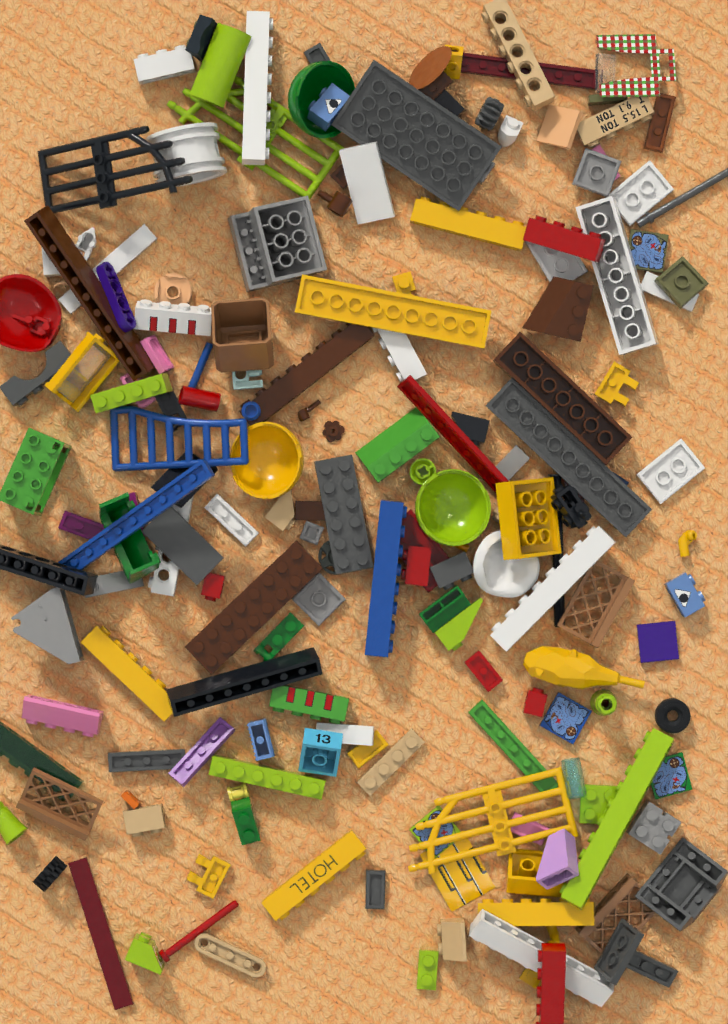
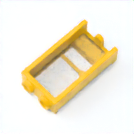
M87 332L85 338L57 373L45 384L51 392L55 393L77 412L81 410L89 400L90 395L97 390L119 362L110 346H105L103 344L105 340L97 333L93 336Z

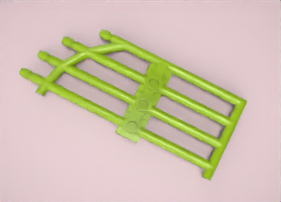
M236 76L234 82L238 86L240 85L241 88L231 89L227 101L243 111L244 103L234 96H244V81ZM184 88L182 91L186 97H190L195 102L188 110L178 106L173 101L169 100L167 103L170 109L175 110L181 116L178 121L183 125L187 121L192 124L204 123L194 116L203 107L243 134L242 124L212 104L191 96L190 89ZM271 99V104L267 103L271 107L270 122H266V129H270V141H266V148H269L271 154L313 182L306 191L267 164L244 166L252 171L255 166L299 196H308L310 200L340 156L339 150L344 149V147L331 138H317L334 149L329 159H326L282 129L287 119L293 123L295 122L288 109ZM219 133L220 139L218 141L239 155L237 161L242 164V147ZM276 135H279L322 164L323 167L318 175L271 145Z

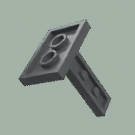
M621 918L594 967L597 972L614 985H617L626 968L668 988L678 973L677 969L636 950L644 934L623 918Z

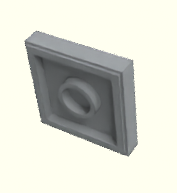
M585 148L572 185L608 197L621 161Z
M320 573L311 579L292 598L318 626L346 600Z

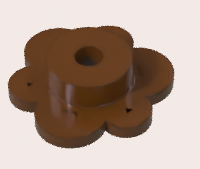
M327 421L322 433L326 436L327 441L333 442L335 439H341L345 429L339 425L338 421L333 423Z

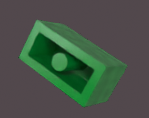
M250 797L232 801V814L241 844L246 845L261 841Z

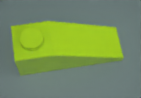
M478 598L469 607L435 631V634L448 651L451 649L455 651L463 645L461 641L464 640L483 602L481 598Z

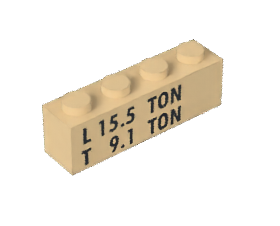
M631 97L581 121L577 132L584 147L589 146V148L600 144L599 140L605 137L609 140L617 136V132L622 129L628 131L634 128V124L639 121L645 123L651 120L655 112L648 97Z

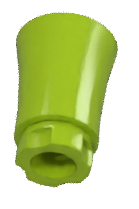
M601 689L592 695L590 706L597 715L607 716L615 711L617 699L611 691ZM603 700L608 701L607 707L601 705Z
M0 801V834L6 845H9L26 832L28 828Z

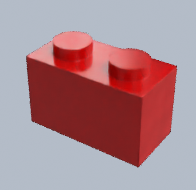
M408 546V549H404L403 561H406V569L402 568L401 580H405L404 584L428 586L432 548Z

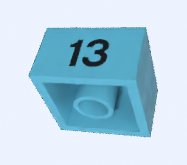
M305 728L298 771L336 777L343 733Z

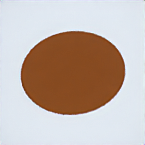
M442 46L427 54L413 70L409 84L419 90L436 80L445 70L451 59V48Z

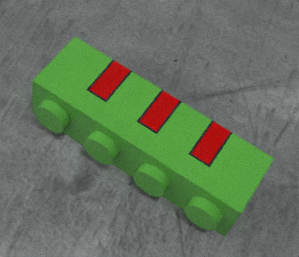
M283 685L272 689L269 706L273 707V711L284 713L285 709L292 711V715L303 716V713L309 714L311 719L321 720L324 717L329 718L331 723L340 724L341 721L345 722L349 698Z

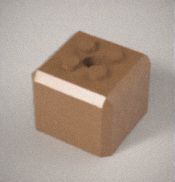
M265 298L214 302L211 305L216 369L221 373L270 369L274 365L269 301Z

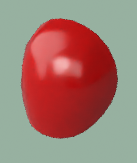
M12 274L2 277L0 279V345L26 352L45 350L55 340L61 326L62 312L56 297L42 282L31 276Z

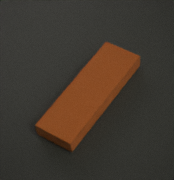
M660 93V97H656L653 107L655 113L650 120L643 149L659 153L663 152L676 99L675 96Z

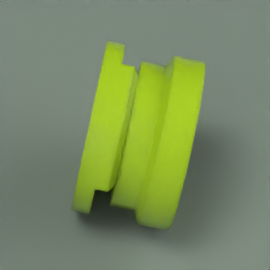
M420 458L412 463L409 474L414 483L422 485L429 477L436 473V468L432 461Z

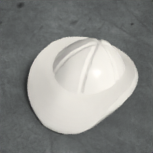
M500 530L492 532L485 537L475 553L473 561L474 578L478 586L490 595L505 598L521 596L532 588L539 576L540 563L538 557L503 560Z

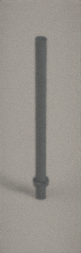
M728 168L653 212L645 213L644 217L636 221L637 225L640 228L647 223H653L654 219L728 177Z

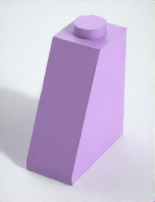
M566 829L559 830L547 838L536 875V882L546 890L579 876L575 837Z

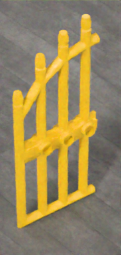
M558 767L435 799V806H440L444 803L447 805L436 819L428 820L424 823L420 822L415 825L416 830L432 828L428 841L409 846L410 852L427 849V861L411 864L408 866L409 872H415L428 868V873L433 874L436 873L435 866L494 851L497 852V856L516 852L515 846L548 838L549 835L562 829H566L574 837H578L562 768ZM556 776L558 788L503 801L501 793L503 789ZM482 795L485 806L449 815L458 801ZM561 795L563 803L561 807L508 820L506 808ZM483 814L488 816L490 825L437 838L441 825ZM561 814L566 815L568 825L513 839L510 827ZM492 832L494 844L435 858V846Z

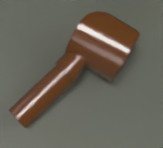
M317 400L309 407L298 412L299 420L302 422L309 419L308 412L321 404V402Z

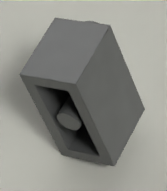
M465 551L430 567L439 589L443 587L446 590L455 586L453 582L461 579V582L472 578L473 568Z

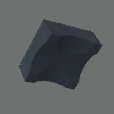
M200 15L194 24L192 35L187 41L185 50L201 62L204 59L217 26L213 18Z

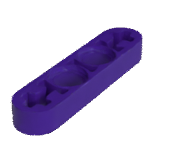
M103 262L96 268L97 275L120 329L124 332H129L136 327V320L113 266L109 262Z

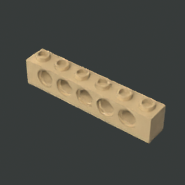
M494 0L483 5L482 18L485 23H489L491 27L490 34L494 40L497 39L500 45L498 46L499 52L502 57H506L508 70L511 74L514 73L516 77L515 83L517 88L523 91L525 95L523 98L527 107H531L532 111H535L554 102L555 95L507 0ZM497 18H502L505 21V23L498 24L495 20ZM511 35L513 40L507 41L504 39V36ZM518 51L522 56L517 58L512 53ZM527 68L530 70V73L523 74L520 70ZM536 85L539 89L532 91L529 86Z

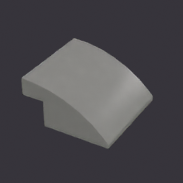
M308 196L253 207L249 212L232 215L228 218L246 292L297 280L302 277V274L310 276L327 270Z

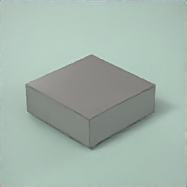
M306 521L300 539L318 545L324 527Z

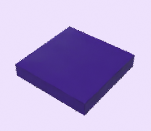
M675 621L636 625L640 663L679 659Z

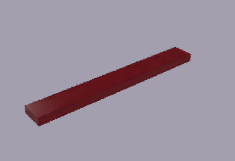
M463 53L460 73L516 80L514 73L511 74L508 70L506 58ZM539 63L548 83L551 85L590 90L596 89L598 70ZM527 68L520 70L523 74L530 73V70Z
M85 857L69 862L68 865L114 1009L117 1010L133 1005L134 1002L88 858Z

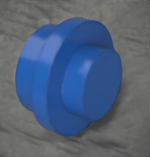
M249 401L243 405L241 412L245 419L253 421L260 416L261 409L256 402Z

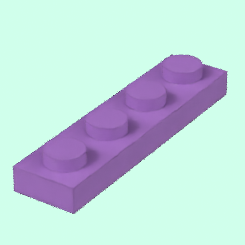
M220 717L168 773L169 776L184 787L235 732V729Z

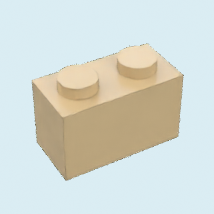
M162 804L123 811L126 834H132V837L141 836L145 831H151V834L162 832V828L166 827Z

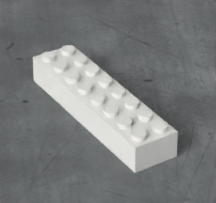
M609 196L575 207L581 228L583 229L582 232L589 234L590 231L601 234L600 238L606 239L600 261L591 262L619 355L659 344L615 197Z

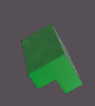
M456 585L421 611L419 615L432 633H434L469 607L471 603L458 585Z

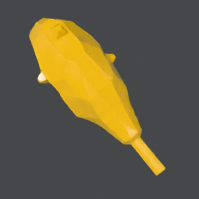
M539 646L527 652L523 661V665L530 676L560 687L583 690L593 686H616L618 683L643 688L645 683L642 680L620 676L619 672L597 663L589 655L577 652L575 649L567 650L560 647Z

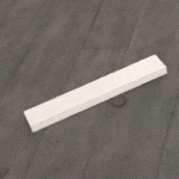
M144 224L97 266L103 262H109L117 275L155 242L157 238ZM96 266V267H94L92 270H93V272L95 273V275L97 276V278L99 279V277H98V275H97V272H96V268H97V266ZM71 289L58 299L70 314L82 306Z

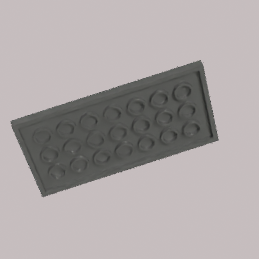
M373 60L331 124L360 145L377 141L382 160L458 211L502 148L501 145L376 60Z

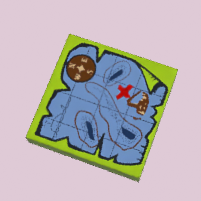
M436 806L416 824L436 819L443 809L440 806ZM454 822L441 825L437 838L461 831ZM413 825L409 830L419 842L428 841L432 828L416 830V826ZM454 842L435 846V858Z

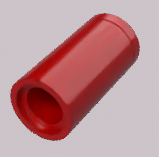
M182 386L178 403L217 412L221 394Z

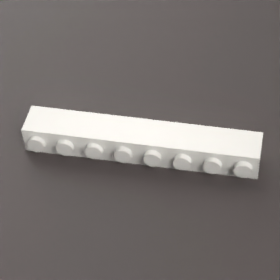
M247 11L246 34L252 37L245 52L242 165H265V159H269V148H266V141H270V129H266V122H270L271 110H267V103L271 104V92H267V85H271L272 73H268V67H272V55H268V51L273 45V37H269V30H273V18H270V12Z
M593 526L586 533L588 537L583 542L579 540L572 547L574 551L570 555L566 553L558 561L560 565L556 569L552 567L545 574L547 578L542 583L538 581L531 588L533 592L529 596L525 594L518 601L520 606L516 610L510 609L505 614L507 619L502 624L498 622L491 629L493 633L490 636L506 652L616 543L600 526L597 528Z
M481 909L470 924L469 936L475 941L487 945L490 949L500 952L508 959L514 960L525 968L537 972V968H541V962H538V950H541V944L545 942ZM566 954L565 988L573 994L587 999L590 1003L602 1007L614 992V984L610 983L595 969Z

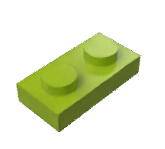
M419 949L417 989L436 990L439 951Z

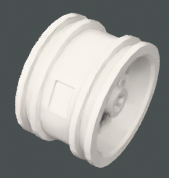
M204 122L177 126L156 132L146 138L151 144L167 140L172 141L173 145L170 148L158 150L166 160L180 157L185 159L183 165H176L171 167L170 170L174 179L192 176L193 181L176 187L201 183L227 173V168L222 166L225 163V159L220 157L217 141L220 139L219 133L215 132L218 129L217 123ZM163 170L153 172V177L158 179L155 183L166 181Z

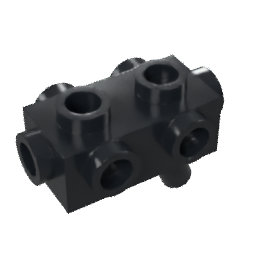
M559 485L553 490L554 494L550 497L552 499L551 505L563 515L562 522L571 528L577 527L580 529L588 523L587 521L590 520L591 514L589 513L588 506L578 497L577 490L571 485L564 487Z

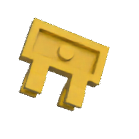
M614 361L594 395L610 405L615 400L625 407L629 399L618 393L625 384L635 391L639 382L628 376L631 372L630 370Z
M198 854L195 863L207 869L203 877L190 871L187 880L198 885L196 891L214 899L231 864L214 855L209 860L205 856Z

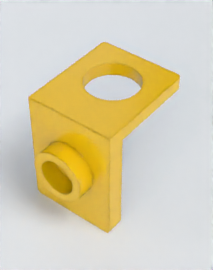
M445 44L451 50H457L458 52L452 51L451 59L444 72L451 79L459 80L464 47Z

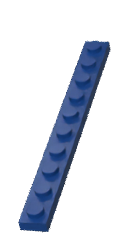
M206 459L197 462L58 563L80 570L85 569L214 477L215 474Z

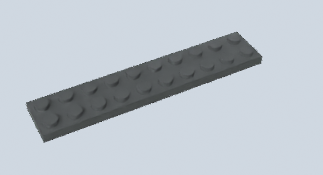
M513 378L487 403L486 407L569 485L574 487L624 537H627L652 510Z

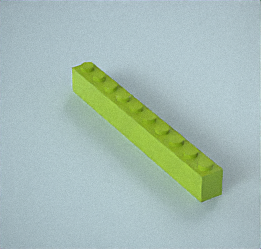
M655 728L651 732L647 731L643 739L645 742L642 749H637L634 755L636 760L633 766L629 764L625 771L627 777L624 782H619L615 790L618 792L616 797L609 800L606 806L608 809L606 815H601L597 822L599 828L596 833H591L587 841L590 843L588 848H583L578 857L580 859L578 864L579 876L570 879L568 884L565 882L559 892L562 894V900L580 910L585 906L674 743V738Z

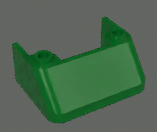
M128 492L99 504V517L104 529L136 507L133 500L129 501ZM141 529L113 548L130 584L158 569L159 563H161L156 552L153 553L149 549Z

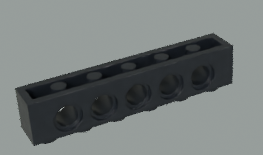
M0 544V569L83 596L94 593L98 575Z

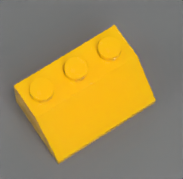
M516 849V852L508 854L506 893L561 897L562 894L559 892L565 882L548 890L536 882V875L544 851Z

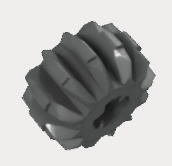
M488 97L475 119V124L482 129L492 130L503 111V103L495 98Z

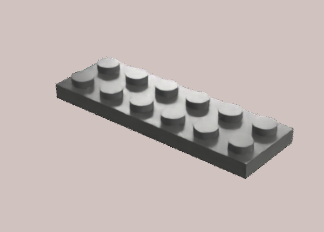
M352 455L315 461L314 464L335 575L373 568Z

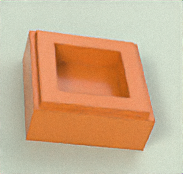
M126 790L121 795L133 809L140 804V801L129 790Z

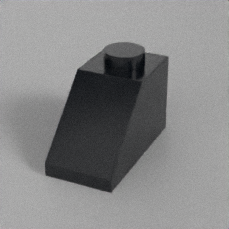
M452 411V419L476 446H479L480 443L484 444L490 420Z

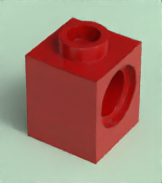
M209 573L204 578L201 595H205L204 599L215 602L216 598L221 599L225 576Z
M533 687L532 690L527 691L523 713L538 717L543 716L548 696L544 694L543 689Z

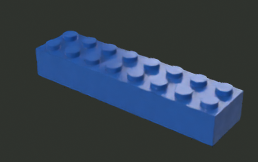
M380 501L365 655L388 657V653H392L393 640H390V634H394L395 621H392V614L396 615L397 602H394V595H398L399 583H396V576H400L401 564L398 563V557H402L403 553L400 537L404 538L405 525H402V518H406L407 506H404V502Z

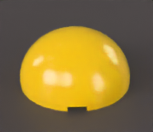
M260 422L247 427L249 463L247 465L231 466L236 484L245 493L260 499H272L286 494L297 484L304 467V454L299 440L289 429L277 423ZM240 434L232 445L230 458L241 457Z

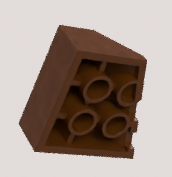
M553 276L522 328L581 342L594 285Z

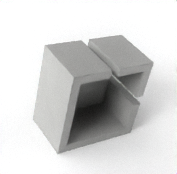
M646 799L626 832L661 855L670 841L667 838L668 835L672 837L681 822L667 812H663L661 808Z

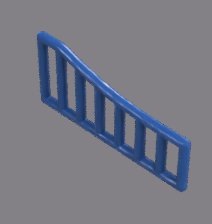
M121 406L110 410L113 471L192 467L202 460H193L192 427L203 428L204 459H206L210 467L247 465L249 463L247 420L244 418L225 420L186 419L159 414L135 406ZM128 413L130 463L120 464L118 414ZM136 415L147 418L149 462L138 463ZM155 420L165 422L167 461L156 462ZM173 424L184 426L185 460L175 461ZM240 426L241 457L230 458L229 427ZM210 427H221L222 458L211 459Z

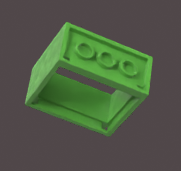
M28 428L0 491V501L32 515L42 516L72 446ZM63 447L67 448L65 453L61 452ZM38 505L41 506L40 511L36 510Z

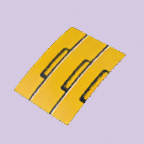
M468 838L455 841L436 858L474 848ZM427 851L420 854L423 861H427ZM478 856L435 866L436 873L431 874L452 912L495 888Z

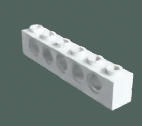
M193 497L182 508L175 504L172 506L189 523ZM156 546L155 550H158L161 563H159V568L154 571V576H150L148 588H151L150 592L174 596L180 569L172 561L166 562L163 559V552ZM163 569L169 572V578L166 581L161 580L159 577V573Z

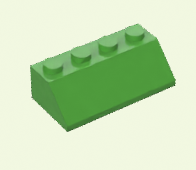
M414 408L355 453L377 483H379L440 438V436L425 416L417 408Z

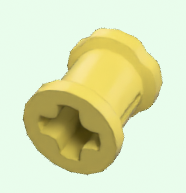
M246 783L233 788L227 787L230 802L250 797Z

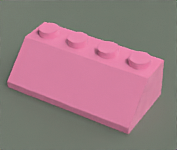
M27 695L24 696L22 718L26 719V723L37 725L38 722H42L48 728L56 729V726L64 727L63 731L75 733V730L82 731L84 736L93 737L94 734H99L104 711Z

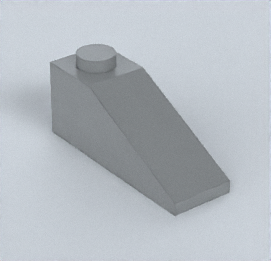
M124 571L99 575L94 593L85 595V598L143 587V578L130 584Z

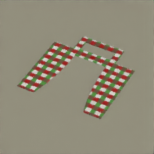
M656 34L596 35L597 48L626 53H650L652 77L631 78L600 84V97H660L659 82L676 81L674 49H656ZM659 54H668L670 76L660 77Z

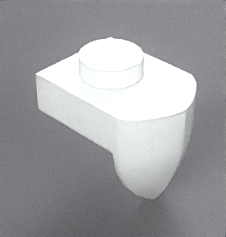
M508 115L505 116L498 131V141L502 147L510 146L515 142L523 122Z

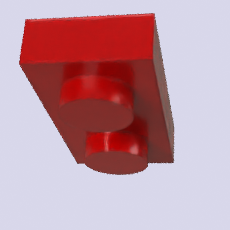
M479 650L464 662L488 692L503 681Z

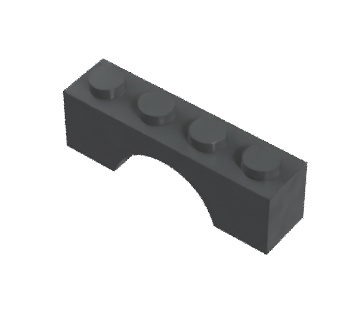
M59 341L45 352L46 367L37 378L23 380L13 376L0 386V389L13 406L19 405L20 407L28 401L27 397L32 393L36 395L44 389L43 385L52 379L69 358L71 353L62 341Z

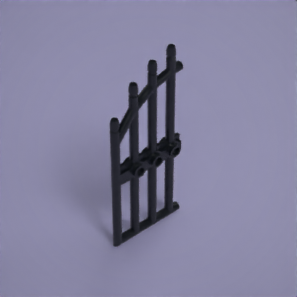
M141 126L37 151L45 207L48 205L53 213L99 204L100 209L117 206V199L169 188L170 194L177 193L176 186L189 184L193 181L192 176L173 178L170 168L176 165H183L185 159L180 157L166 160L158 151L170 148L173 145L170 140L151 144L140 137V134L149 132L148 126ZM129 138L141 146L110 154L109 142ZM91 146L93 158L47 168V156ZM149 152L158 162L114 173L111 161ZM94 165L95 177L50 187V175ZM163 170L166 181L115 191L114 180ZM97 185L98 196L55 206L52 205V194Z

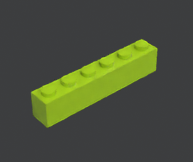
M215 754L212 756L208 774L322 800L326 779Z

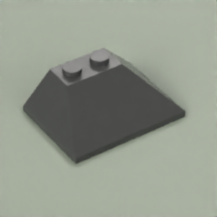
M682 837L637 892L635 897L681 932L699 917L716 896L728 871Z

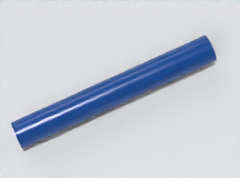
M206 342L188 387L196 388L213 344Z

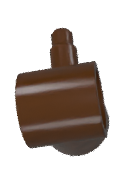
M322 190L317 194L321 199L329 203L327 208L334 215L343 217L348 212L349 206L353 202L339 191H336L334 196Z

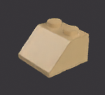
M464 918L440 919L441 924H437V935L441 936L442 943H438L439 955L443 956V960L466 962Z

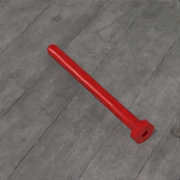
M236 900L232 901L165 951L163 949L159 951L163 960L166 963L170 961V956L237 908L238 902Z

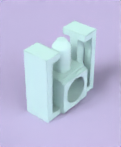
M248 370L243 379L236 377V371L232 372L233 390L263 388V380L249 381V377L262 375V370Z

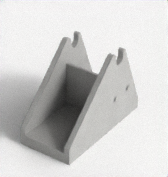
M52 588L11 618L12 620L19 619L21 621L20 626L13 629L14 633L67 664L84 660L64 589Z

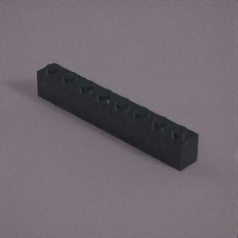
M314 647L169 688L166 689L172 713L176 717L322 675L319 657Z

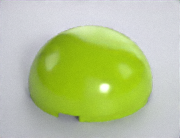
M448 469L435 473L422 484L415 501V514L419 526L430 539L446 546H461L472 542L485 530L490 519L491 502L487 490H485L478 478L466 471Z

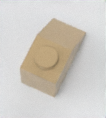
M292 490L280 496L265 516L267 520L282 531L285 529L289 531L295 523L293 520L295 512Z

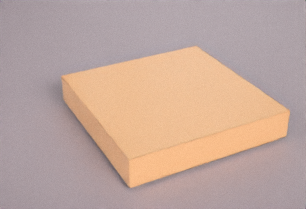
M549 105L537 141L543 144L571 149L583 113L578 110Z

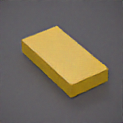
M376 730L374 731L373 746L357 745L347 754L355 765L360 768L389 744L379 731Z

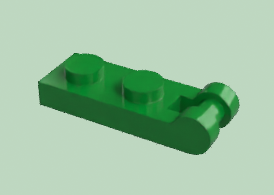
M290 612L253 651L257 655L260 654L264 658L263 661L272 659L304 625ZM267 644L273 648L270 653L264 649Z

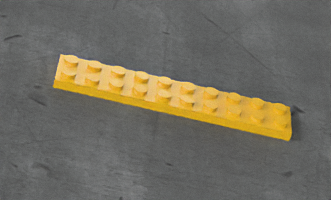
M303 274L295 313L481 349L485 348L491 310Z

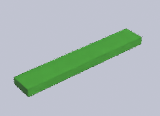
M483 700L468 712L525 776L546 771L541 763ZM553 777L532 782L540 792L558 787V783Z

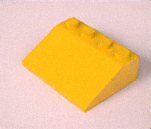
M554 477L495 483L503 560L562 554L558 514L552 507V499L550 498L554 494L553 490L555 489Z

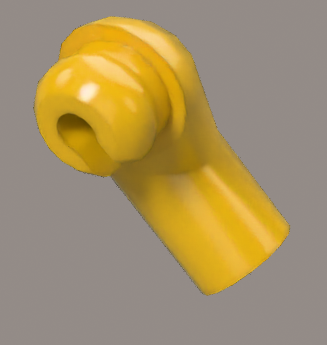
M694 530L685 531L678 539L680 557L690 556L688 546L697 538V533Z

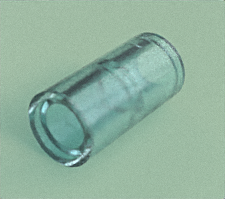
M580 758L562 760L561 765L568 799L586 797Z

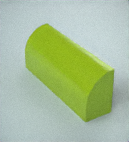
M218 23L190 95L200 101L223 108L252 36L233 27Z

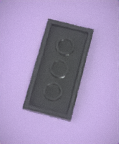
M170 507L153 519L142 530L196 585L224 558L173 507Z

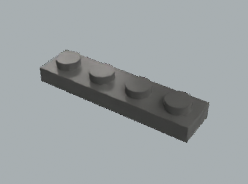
M185 749L109 752V772L172 769L184 757Z

